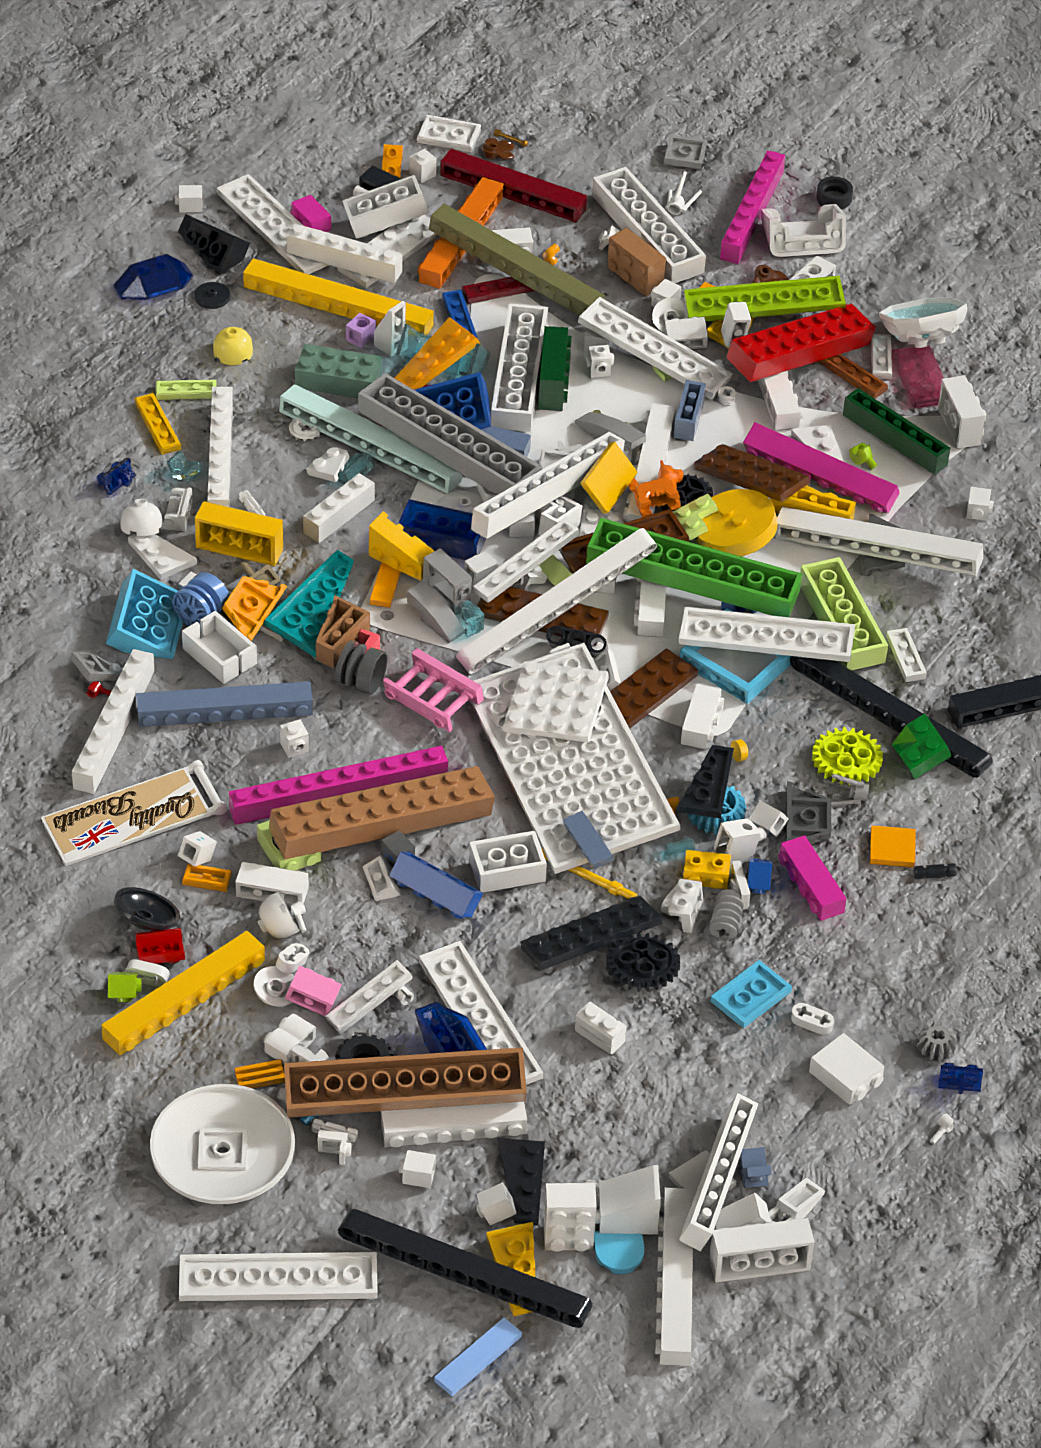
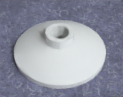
M666 298L659 301L652 312V320L655 327L665 334V321L668 320V317L688 319L686 304L676 298Z
M276 966L265 967L254 978L253 987L255 993L266 1004L276 1007L287 1006L292 1003L285 999L294 975L282 972Z

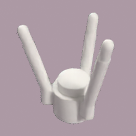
M686 171L682 174L675 196L672 197L671 189L668 191L665 208L673 215H679L681 212L685 213L687 208L702 193L699 190L685 204L680 193L687 174Z

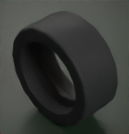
M836 176L826 177L818 183L816 200L821 206L836 204L841 210L845 209L852 202L853 186L844 178ZM838 191L843 193V195L832 196L827 194L826 192Z

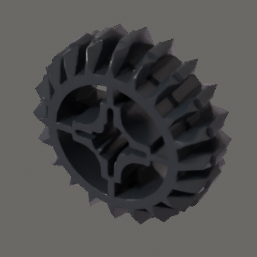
M689 473L683 475L682 481L677 483L681 507L706 494L713 497V490L709 482H705L704 477L697 478V474L694 476H690ZM667 504L661 505L663 511L670 509Z

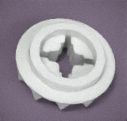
M299 418L292 420L289 425L291 436L295 437L296 440L303 439L304 442L306 439L313 441L314 437H319L321 432L317 430L316 426L313 428L302 423Z

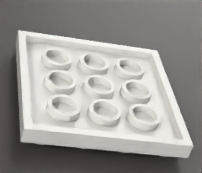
M524 661L503 724L504 732L589 743L609 678L608 671Z

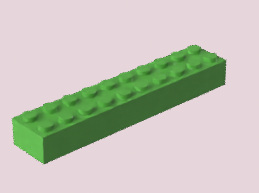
M600 518L587 547L586 564L640 528ZM647 530L646 532L657 544L656 549L621 573L771 616L788 618L800 592L802 573Z

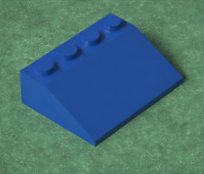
M480 372L415 389L416 392L480 430L491 427L489 396L486 382Z

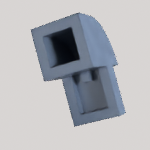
M765 1147L742 1149L738 1164L744 1188L769 1186L768 1176L772 1175L771 1165H766Z

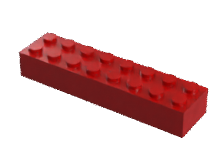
M851 303L847 304L845 308H834L732 339L726 358L750 382L868 346L876 326Z

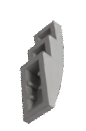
M589 412L575 420V424L595 438L611 432L625 440L624 445L629 449H633L646 442V434L619 419L604 414Z

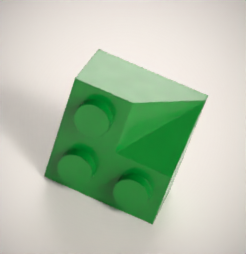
M925 713L907 724L892 743V747L914 779H917L951 757L948 746Z

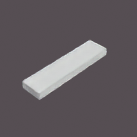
M396 960L325 1016L326 1020L341 1035L412 979L411 973Z

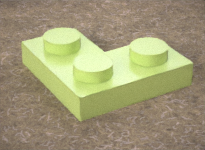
M706 494L673 511V513L688 534L689 540H692L708 531L702 519L718 511V508L709 494Z

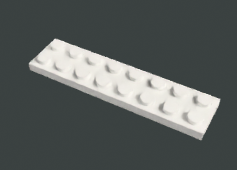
M249 174L217 187V194L297 271L311 274L329 266L325 263L287 253V233L294 223L302 224Z
M601 297L579 316L578 323L678 381L684 384L686 380L706 383L705 396L711 400L718 394V390L725 386L732 378L733 373Z
M685 607L679 644L850 662L855 624Z
M461 941L420 955L419 963L472 1049L476 1051L523 1047L526 1085L543 1079V1071Z
M377 1252L180 1255L179 1301L377 1299Z

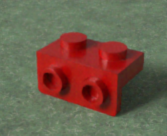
M180 928L135 934L138 960L153 964L163 962L174 964L180 962V960H185V950Z

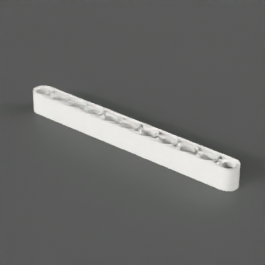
M644 528L635 531L458 652L456 658L469 674L477 672L644 559L656 549L657 544Z

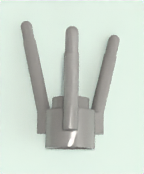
M832 774V778L845 782L843 785H840L838 781L833 783L832 780L823 779V783L850 789L849 797H853V800L831 802V807L861 805V801H867L869 784Z

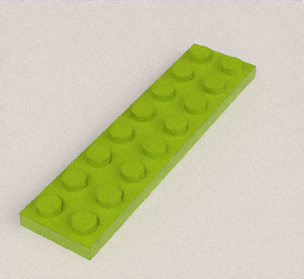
M840 275L684 290L688 318L705 317V322L724 320L727 306L732 302H745L750 317L828 311L838 307H846Z

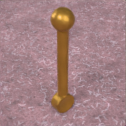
M500 129L494 130V136L496 137L502 136L520 143L523 147L528 146L527 140H520L504 134Z

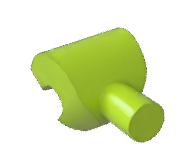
M860 443L849 450L850 458L855 464L861 465L865 462L871 470L878 466L873 460L870 444L866 446L865 443Z

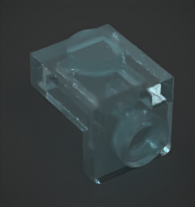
M178 451L167 461L174 479L190 481L198 476L197 474L204 469L201 462L186 461L182 451Z
M470 600L463 602L462 619L465 621L464 635L470 637L484 629V613Z

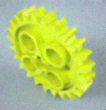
M843 727L842 731L834 728V733L827 730L826 736L821 734L819 740H815V746L812 749V761H814V767L818 768V773H824L825 779L832 777V774H836L861 782V779L869 782V777L875 778V774L880 772L883 762V751H881V745H876L877 739L870 740L871 734L864 736L863 730L856 733L853 727L850 731H847L846 727Z

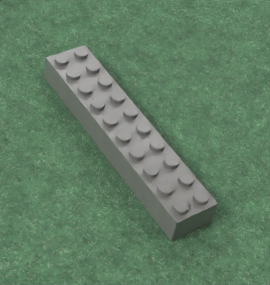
M386 373L358 394V411L496 495L542 470L541 465Z

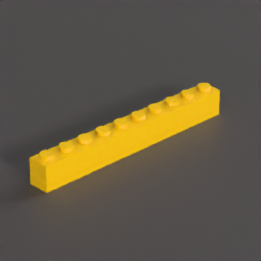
M254 258L243 272L244 288L351 319L361 313L376 320V326L379 325L391 308L402 302ZM406 303L405 334L425 340L433 327L434 311Z

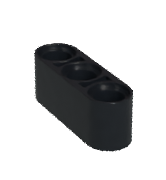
M552 626L546 632L547 641L553 649L569 643L572 647L574 646L572 641L575 638L583 640L582 643H585L591 657H597L608 649L605 637L600 634L561 626ZM554 634H561L562 638L559 641L554 642L551 640ZM596 642L604 644L600 650H594L592 647Z

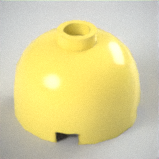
M224 328L218 332L214 339L215 358L217 356L223 364L240 365L243 360L247 359L248 361L253 354L252 339L242 328Z

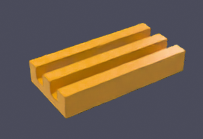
M188 863L182 884L227 892L232 877V870L202 865L193 866Z
M281 1059L234 1068L237 1084L240 1086L254 1089L285 1083Z

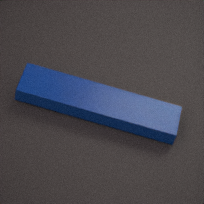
M462 291L443 292L442 299L448 317L477 337Z

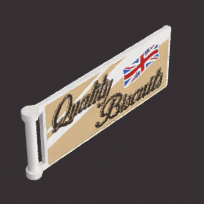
M196 760L182 769L41 817V820L64 865L68 866L211 815H222L228 808L225 802L220 800L204 772V765L200 760ZM190 774L197 775L213 804L212 807L208 808Z

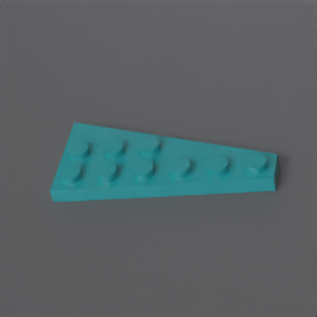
M337 549L265 619L264 626L316 658V640L323 623L327 619V613L332 607L334 596L341 597L352 570L354 559Z

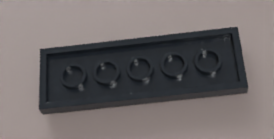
M641 896L632 897L619 904L611 905L606 909L590 913L580 919L572 920L567 924L551 928L538 935L530 936L520 941V945L527 956L541 970L663 924L662 916Z

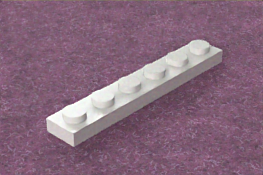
M564 518L474 585V593L489 603L579 535V528Z

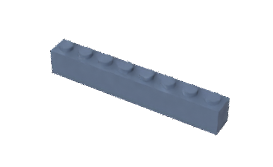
M310 681L136 693L139 727L313 715Z

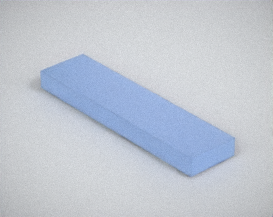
M502 1318L434 1377V1382L448 1394L454 1396L522 1337V1332L506 1318Z

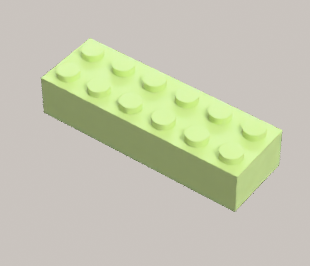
M837 557L801 565V589L819 621L855 624L850 662L840 661L842 665L850 670H856L885 663L888 644L841 558Z

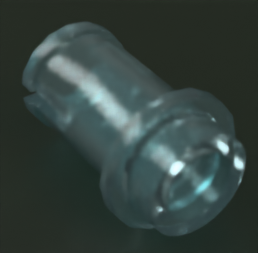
M686 836L683 840L665 843L668 857L686 853V850H695L692 837L688 838Z

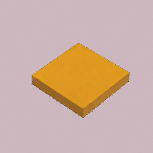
M871 825L870 864L915 867L916 829Z

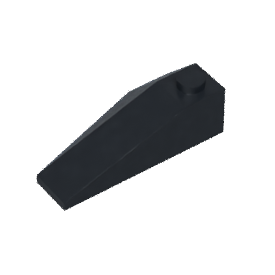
M185 214L178 230L185 241L195 249L196 254L205 261L206 266L221 273L242 262L251 244Z

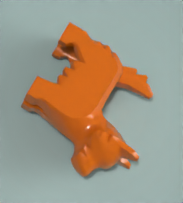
M660 460L658 479L638 484L635 478L631 480L628 486L635 495V502L642 517L653 514L649 510L651 506L659 507L667 504L671 510L681 508L677 483L683 479V470L674 469L671 465H665L663 460Z

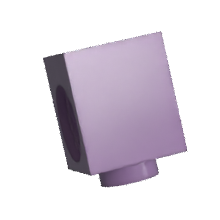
M359 313L346 325V341L360 348L365 346L374 337L376 320Z

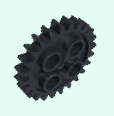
M637 933V937L629 936L627 940L622 939L620 943L614 942L613 947H609L606 954V969L608 970V975L613 976L614 982L620 980L621 987L628 984V990L637 987V992H640L641 988H645L649 992L650 987L658 990L659 985L667 987V981L672 983L673 978L678 977L680 955L678 954V949L673 948L672 942L666 944V938L658 940L657 934L651 938L649 933H646L645 937Z

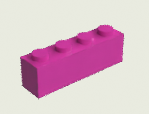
M804 835L781 843L780 853L778 854L780 864L788 870L790 879L793 882L795 881L799 887V892L808 901L812 913H816L820 921L845 913L847 898L806 836Z

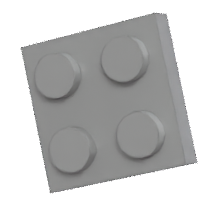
M670 135L664 164L701 169L707 140Z

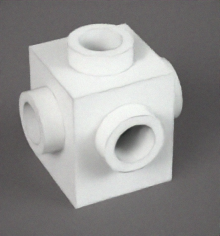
M608 345L589 346L588 355H585V365L589 369L590 377L610 376L611 365H614V354L610 353Z

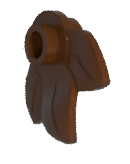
M496 138L485 140V145L482 147L484 157L488 159H496L497 156L502 159L515 158L510 152L515 147L513 143L506 140L498 141Z
M759 265L755 269V278L752 283L789 279L781 271L772 270L767 265Z

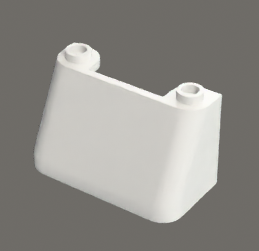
M836 204L822 206L818 210L817 220L781 223V217L777 210L772 208L761 209V220L769 250L775 256L839 253L846 246V214Z

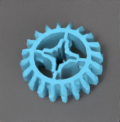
M734 786L726 789L721 819L688 813L687 816L691 820L692 825H697L698 830L705 829L706 834L712 831L716 835L721 823L745 818L746 804L744 797L741 796V792L735 791Z

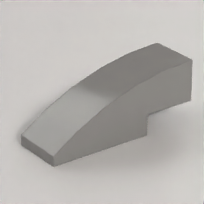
M424 581L407 591V603L421 614V620L446 641L450 643L465 634L464 627L449 606Z

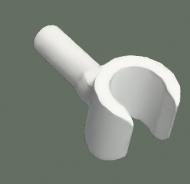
M298 901L291 905L290 914L292 918H296L301 933H304L307 930L301 915L306 913V909L303 903Z
M944 1114L939 1118L937 1123L941 1127L931 1138L930 1143L935 1144L945 1132L948 1133L953 1130V1119L948 1114Z

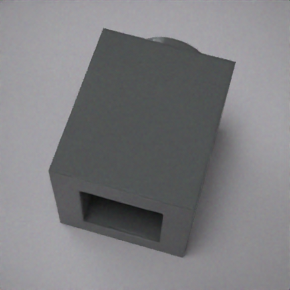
M400 830L394 834L387 835L381 840V855L392 867H394L400 852H410L415 855V846Z

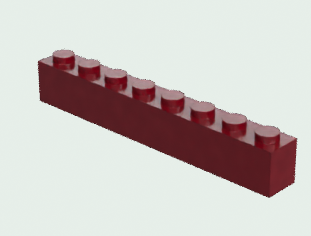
M450 149L440 161V176L471 187H474L476 183L478 184L482 177L503 183V198L575 223L578 222L587 208V195L454 149Z

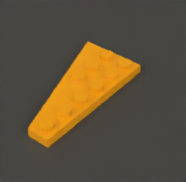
M449 317L397 374L395 379L413 390L422 388L478 346L480 342L477 337Z

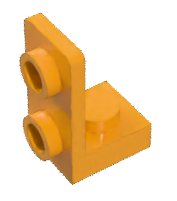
M384 144L382 170L400 178L403 145Z

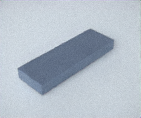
M583 810L563 819L564 826L593 870L614 861L612 853Z

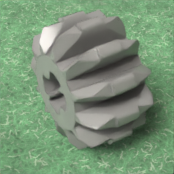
M934 1022L931 1027L925 1025L918 1034V1050L922 1051V1057L930 1056V1061L937 1058L941 1062L943 1057L949 1059L956 1050V1034L952 1033L951 1027L944 1028L943 1023L940 1026H937Z

